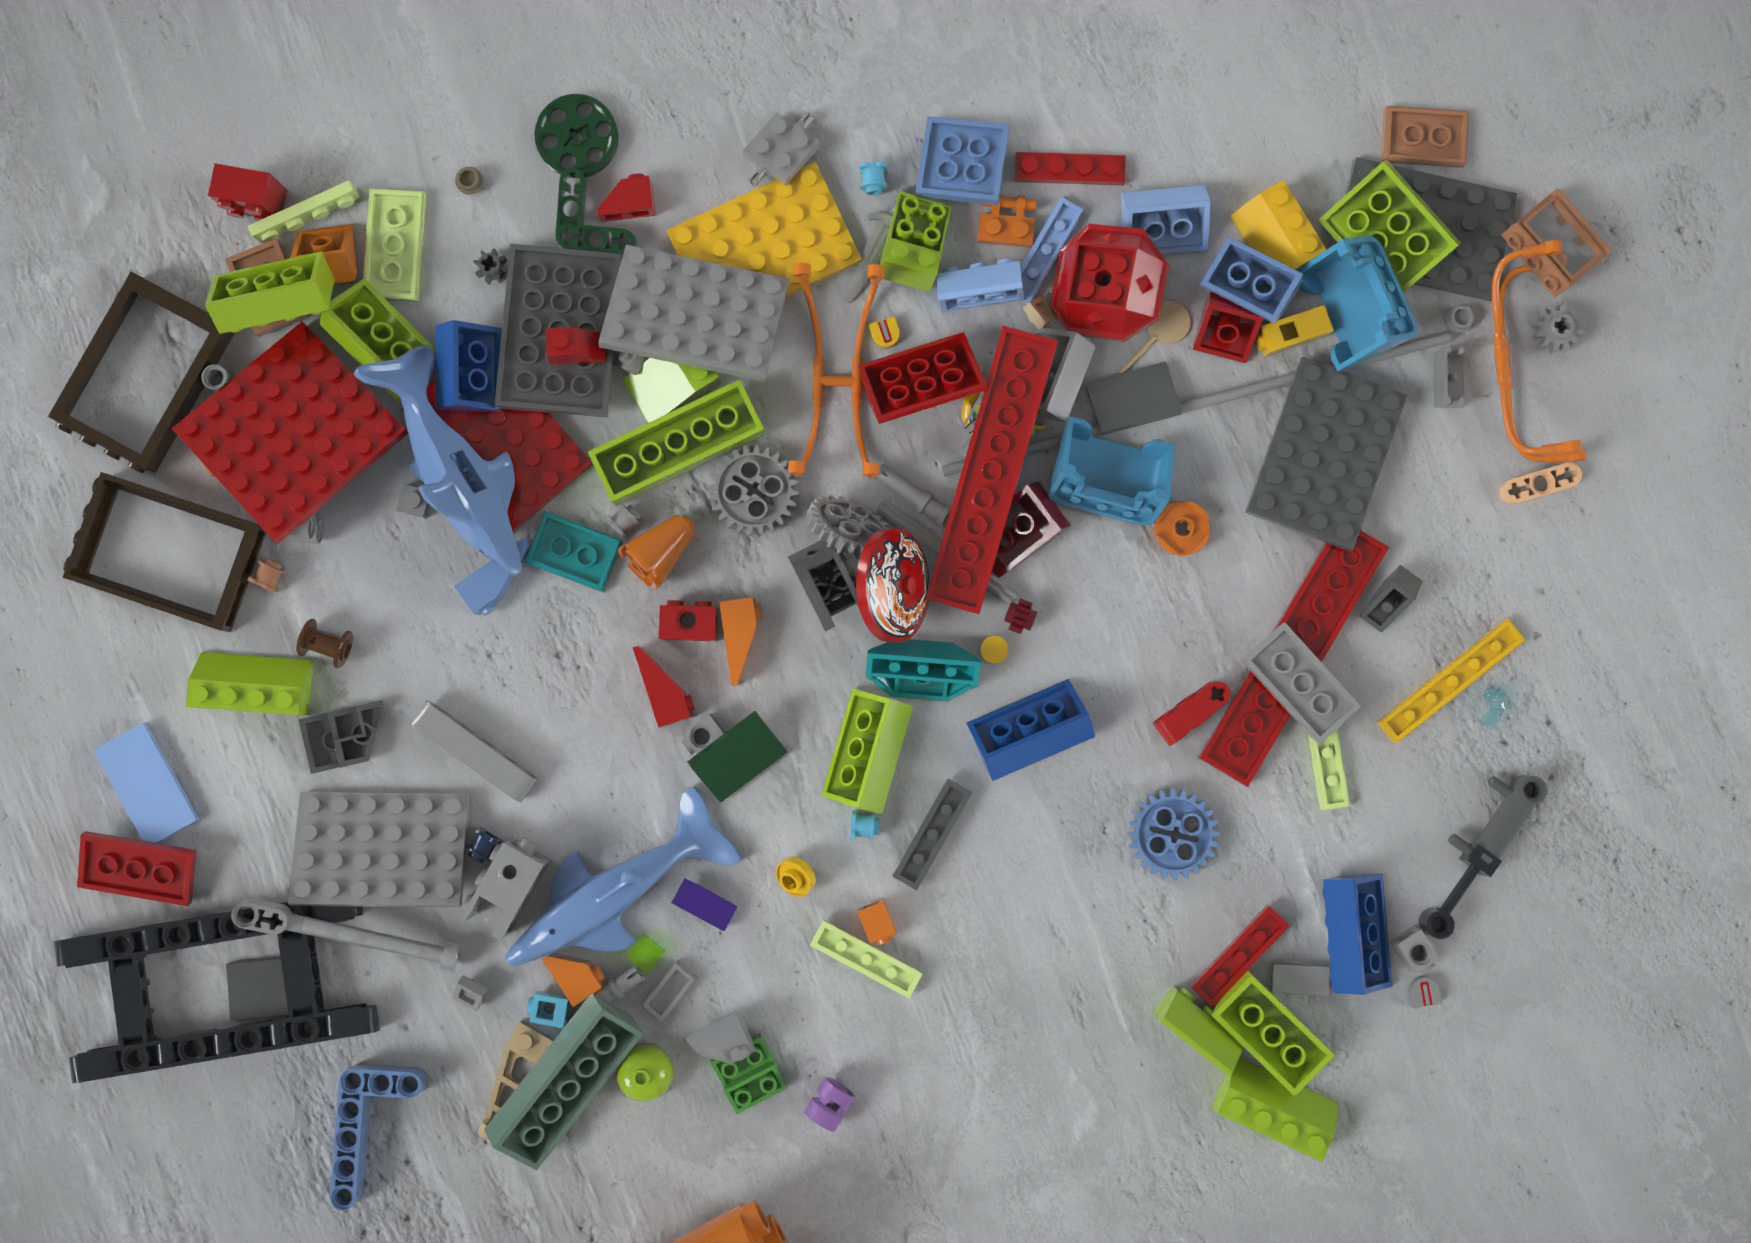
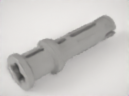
M885 464L880 466V475L873 479L878 480L915 505L917 513H924L937 522L936 526L939 528L949 517L951 505L946 506L937 500L932 492H923L886 467Z

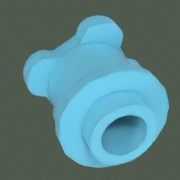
M880 161L874 163L862 162L859 164L860 174L863 176V183L860 185V189L866 191V194L870 196L881 195L882 191L888 187L884 175L887 173V163Z
M853 811L850 840H855V837H868L873 841V836L879 835L880 818H875L874 812H872V815H863Z

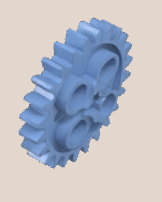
M1174 788L1169 789L1168 796L1165 795L1163 790H1158V799L1151 794L1147 795L1150 803L1147 805L1140 801L1141 813L1132 811V814L1137 817V821L1128 822L1130 826L1135 828L1133 832L1127 833V836L1135 838V842L1128 845L1129 848L1138 849L1133 857L1135 859L1143 857L1144 860L1140 866L1146 868L1152 865L1150 874L1155 875L1160 870L1162 879H1166L1169 872L1173 880L1178 879L1179 872H1181L1184 878L1188 879V870L1190 869L1194 873L1199 874L1197 865L1201 864L1207 867L1208 863L1204 858L1206 856L1215 857L1210 851V847H1219L1217 842L1212 841V837L1220 835V832L1212 830V826L1216 825L1218 820H1209L1208 818L1214 811L1212 809L1203 810L1206 804L1205 800L1195 803L1197 794L1192 793L1187 799L1186 790L1181 789L1178 796H1176ZM1166 809L1169 813V820L1166 824L1160 825L1156 820V815L1160 810ZM1189 816H1193L1197 822L1195 829L1192 831H1187L1184 828V821ZM1154 826L1173 831L1175 827V831L1195 836L1198 840L1192 842L1174 837L1171 842L1170 836L1151 832L1149 827ZM1154 837H1160L1163 841V847L1158 852H1153L1150 849V841ZM1186 843L1190 847V854L1187 858L1180 859L1177 849L1181 844Z

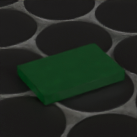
M754 711L687 762L721 803L785 755L787 750L758 713Z

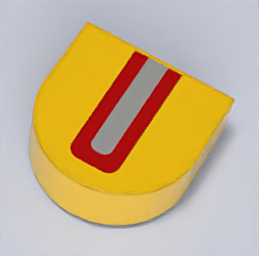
M895 316L868 324L872 339L878 347L888 349L897 344L900 332Z

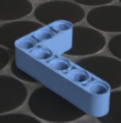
M356 1064L344 1071L340 1076L330 1202L335 1209L340 1211L348 1210L363 1196L371 1096L413 1098L417 1096L428 1084V1075L422 1068ZM351 1073H356L360 1076L361 1084L359 1086L352 1083ZM382 1074L388 1077L389 1087H383L379 1083V1075ZM408 1076L414 1077L417 1080V1089H412L408 1086ZM349 1102L357 1104L359 1108L358 1114H354L349 1110ZM347 1131L355 1133L356 1143L350 1142L347 1139ZM344 1160H350L354 1164V1171H348L345 1168ZM342 1189H348L351 1192L352 1200H347L343 1197Z

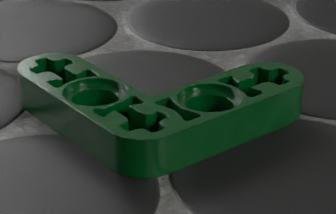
M577 168L565 169L559 179L555 232L557 243L565 249L619 253L623 255L625 249L622 250L621 245L617 243H611L612 248L607 249L610 242L608 233L612 232L611 238L622 239L623 234H626V238L631 240L630 245L636 246L637 240L635 235L627 229L584 225L586 177ZM574 173L580 179V183L574 185V193H580L579 198L571 195L565 196V192L571 193V185L566 180L571 178ZM569 201H574L578 205V212L572 217L564 213V205ZM568 229H571V233L574 235L582 236L581 230H585L583 235L584 246H580L582 241L572 239L570 244H567V241L562 239V235L567 234ZM596 231L601 232L604 237V241L599 247H593L589 243V236Z

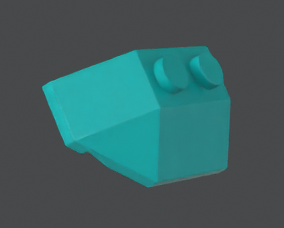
M908 639L904 642H886L867 651L865 677L873 681L891 697L948 702L969 689L978 687L981 659L953 642Z

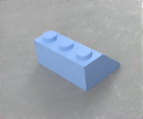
M1204 185L1121 193L1122 227L1144 229L1162 255L1208 250L1211 201Z
M1002 259L997 261L996 265L986 266V263H975L970 265L969 269L959 270L958 267H949L943 269L942 273H937L936 276L938 300L942 312L1024 300L1019 261L1014 262L1013 259Z

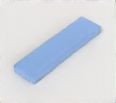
M1062 196L1020 267L1024 300L1021 301L1026 304L1035 299L1058 259L1059 251L1066 245L1085 211L1084 208Z

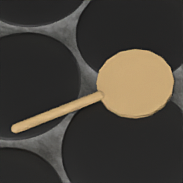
M1163 301L1159 321L1148 326V331L1152 337L1118 374L1127 372L1155 340L1160 343L1172 344L1179 342L1186 336L1190 330L1191 320L1189 312L1183 305L1176 301Z

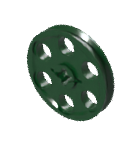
M568 94L556 98L543 109L536 122L534 135L537 150L546 165L560 175L565 170L561 166V160L567 155L576 158L574 168L584 173L585 177H590L602 171L611 162L616 153L618 129L615 120L608 108L591 96ZM582 104L592 106V112L587 117H581L577 113L579 106ZM555 110L565 112V119L561 123L551 121V114ZM600 124H608L611 127L608 136H598L596 128ZM574 131L576 133L581 132L582 140L574 139L571 141L573 139L571 133ZM547 136H555L557 138V144L552 149L543 147V139ZM594 149H598L603 153L602 159L597 163L588 160L589 152ZM575 173L572 174L571 178H577Z

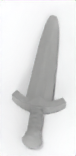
M899 188L897 190L896 200L899 191L911 194V192L906 188ZM896 200L888 214L868 213L869 221H878L861 255L862 261L858 262L848 285L845 296L847 303L852 302L869 279L867 278L868 265L878 264L881 259Z

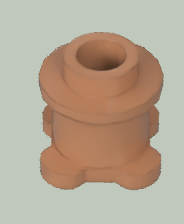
M266 558L265 562L259 560L258 564L260 565L254 578L249 576L247 581L268 591L278 592L279 588L275 586L280 575L285 574V571L281 570L282 564L270 558Z

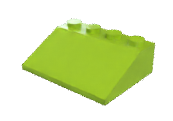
M1388 160L1379 164L1318 220L1337 242L1342 239L1373 236L1376 238L1386 253L1403 293L1461 244Z

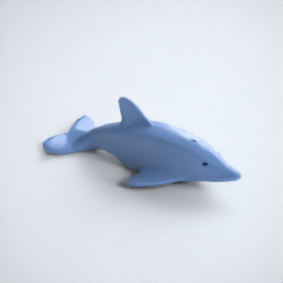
M427 345L415 347L397 359L367 363L357 367L354 372L356 378L367 384L390 389L400 396L415 458L409 463L408 468L418 479L424 482L425 485H421L418 488L425 501L435 510L445 515L449 523L471 547L500 564L509 574L513 576L520 574L522 568L521 558L507 512L515 482L513 463L507 452H504L492 461L483 460L462 436L450 428L436 414L427 400L426 391L435 364V354L432 348Z
M689 787L682 794L676 832L666 844L635 856L597 875L590 874L585 869L578 851H574L567 856L557 869L553 879L550 903L547 909L511 946L506 954V962L511 966L521 965L571 946H579L599 952L625 950L634 945L636 939L623 927L620 920L621 914L648 891L679 860L692 857L725 866L739 863L741 859L740 853L736 846L714 825L705 800L696 787Z

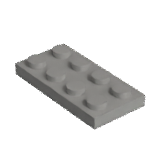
M1285 622L1241 660L1317 744H1321L1362 707Z

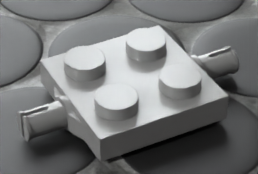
M777 112L742 151L743 157L752 162L757 168L747 179L751 185L757 187L765 176L775 178L784 185H787L820 148V141L806 131L815 122V117L812 114L806 112L803 118L798 123H795Z

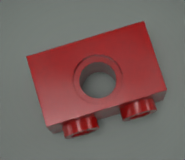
M667 600V605H660V640L717 642L718 608L712 606L711 601H695V606H684V601ZM687 613H693L696 617V623L691 628H684L682 625V618Z

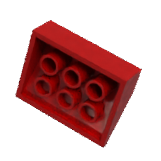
M964 332L858 365L867 399L879 424L988 390L986 381Z

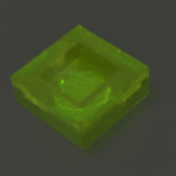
M643 934L626 957L648 974L665 954L666 950L648 935Z

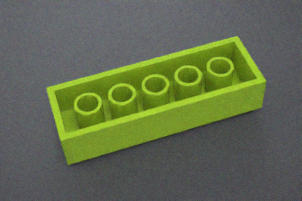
M739 379L588 451V454L611 502L618 506L734 449L765 436L766 433Z

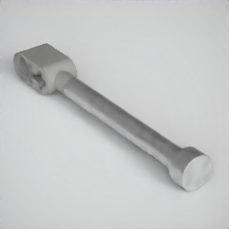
M256 898L242 900L234 907L231 914L233 923L240 928L272 935L288 930L440 963L439 969L454 972L461 944L446 941L445 946L292 914L290 908L284 904ZM244 906L252 908L254 919L244 918L241 914V908ZM275 913L279 914L278 919L282 920L278 925L274 924L275 919L270 918Z

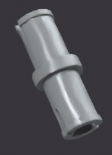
M634 965L619 977L609 979L608 984L594 994L610 1003L616 998L621 999L624 997L625 992L641 981L643 982L645 976L644 974L640 975L641 969Z

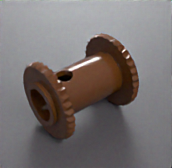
M309 619L300 631L296 652L302 657L309 650L333 658L334 667L340 668L345 664L351 652L353 634L348 630L341 637L317 629L316 620Z

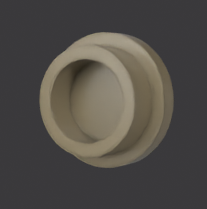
M464 167L456 174L455 184L462 193L473 195L481 190L483 176L474 167Z

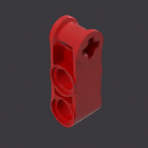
M1209 682L1184 698L1175 708L1164 713L1152 724L1168 746H1171L1224 706L1230 699V689L1223 682ZM1212 688L1221 690L1219 693L1220 700L1210 698L1213 694Z

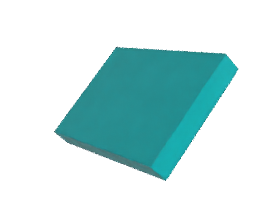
M544 511L524 563L604 592L619 554L618 549L622 546L623 540Z

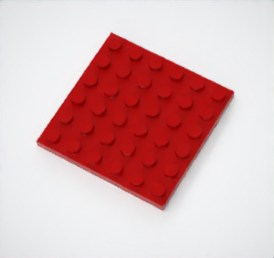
M303 321L228 381L224 387L216 391L171 428L277 545L408 435V431Z

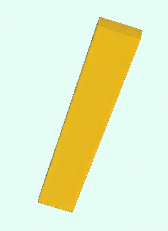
M1509 618L1504 619L1380 718L1377 724L1393 744H1397L1526 639Z

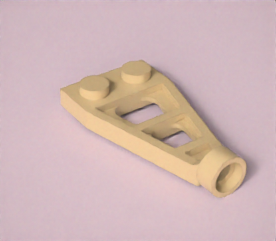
M523 1021L519 1022L505 1047L487 1113L477 1131L479 1135L489 1140L484 1129L502 1107L499 1099L504 1087L508 1085L516 1089L520 1084L512 1076L516 1059L523 1057L536 1064L555 1039Z

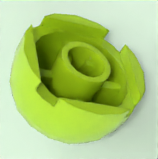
M641 1043L633 1047L617 1068V1082L620 1090L628 1098L637 1102H649L660 1098L668 1090L674 1075V1066L666 1054L667 1052L653 1043Z

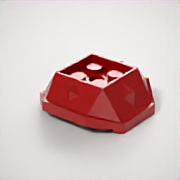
M1089 223L1059 251L1049 305L1067 331L1077 332L1083 337L1125 342L1146 327L1159 321L1170 265L1144 229ZM1112 276L1111 282L1107 286H1100V281L1103 277Z

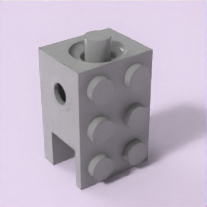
M525 837L520 842L512 838L502 842L500 845L497 844L489 857L493 862L490 867L488 866L486 870L483 869L475 881V884L478 886L477 890L472 895L469 894L460 908L464 911L460 919L467 921L475 916L484 899L505 910L490 935L499 941L503 940L514 928L548 868L551 859L536 852L535 850L538 845Z

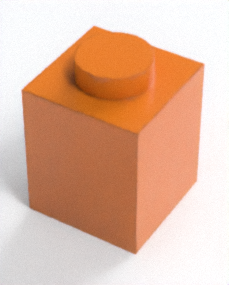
M884 899L857 909L870 944L876 942L877 945H882L893 940L892 935L896 933V928Z

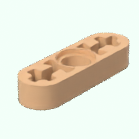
M1563 463L1510 479L1501 485L1499 494L1505 503L1510 505L1518 504L1574 487L1581 481L1582 472L1575 463ZM1565 471L1572 473L1569 481L1568 479H1563L1555 482V476L1564 474ZM1537 476H1542L1547 481V488L1544 491H1539L1534 486V479ZM1526 485L1527 490L1516 494V497L1515 495H1509L1508 490L1512 489V486L1513 488H1518Z

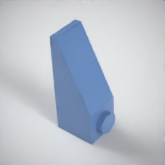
M525 538L517 542L521 564L531 546V543ZM491 560L454 587L473 614H483L486 616L498 608L496 603L503 599L515 576L509 574L500 564Z

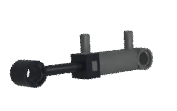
M1521 775L1516 777L1510 786L1495 776L1489 779L1488 785L1505 796V799L1474 843L1466 842L1457 834H1452L1449 837L1448 842L1463 852L1459 859L1469 867L1440 908H1429L1420 914L1419 927L1424 934L1437 939H1445L1453 933L1455 922L1450 914L1477 874L1480 873L1483 876L1492 877L1502 862L1499 858L1534 807L1546 798L1548 787L1542 778ZM1530 782L1533 792L1527 797L1524 788ZM1439 916L1441 926L1438 930L1434 931L1432 921L1435 917Z

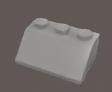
M1036 327L1033 334L1058 340L1038 410L1040 415L1038 416L1066 423L1096 345L1077 332L1049 328L1038 330Z

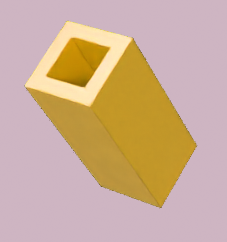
M1325 305L1280 319L1275 324L1271 322L1262 325L1255 339L1257 349L1263 352L1264 357H1268L1325 338L1334 330Z

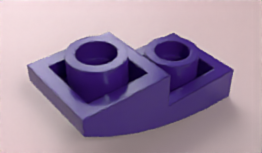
M684 878L671 902L722 931L726 930L738 907Z

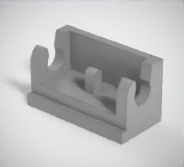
M1442 347L1434 353V408H1463L1466 404L1463 384V356L1466 354L1465 348L1451 350V347Z

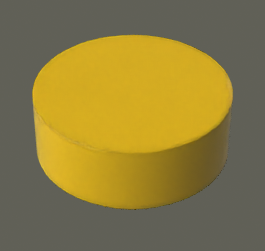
M990 636L982 642L980 654L986 662L997 664L1007 657L1008 645L1003 638Z

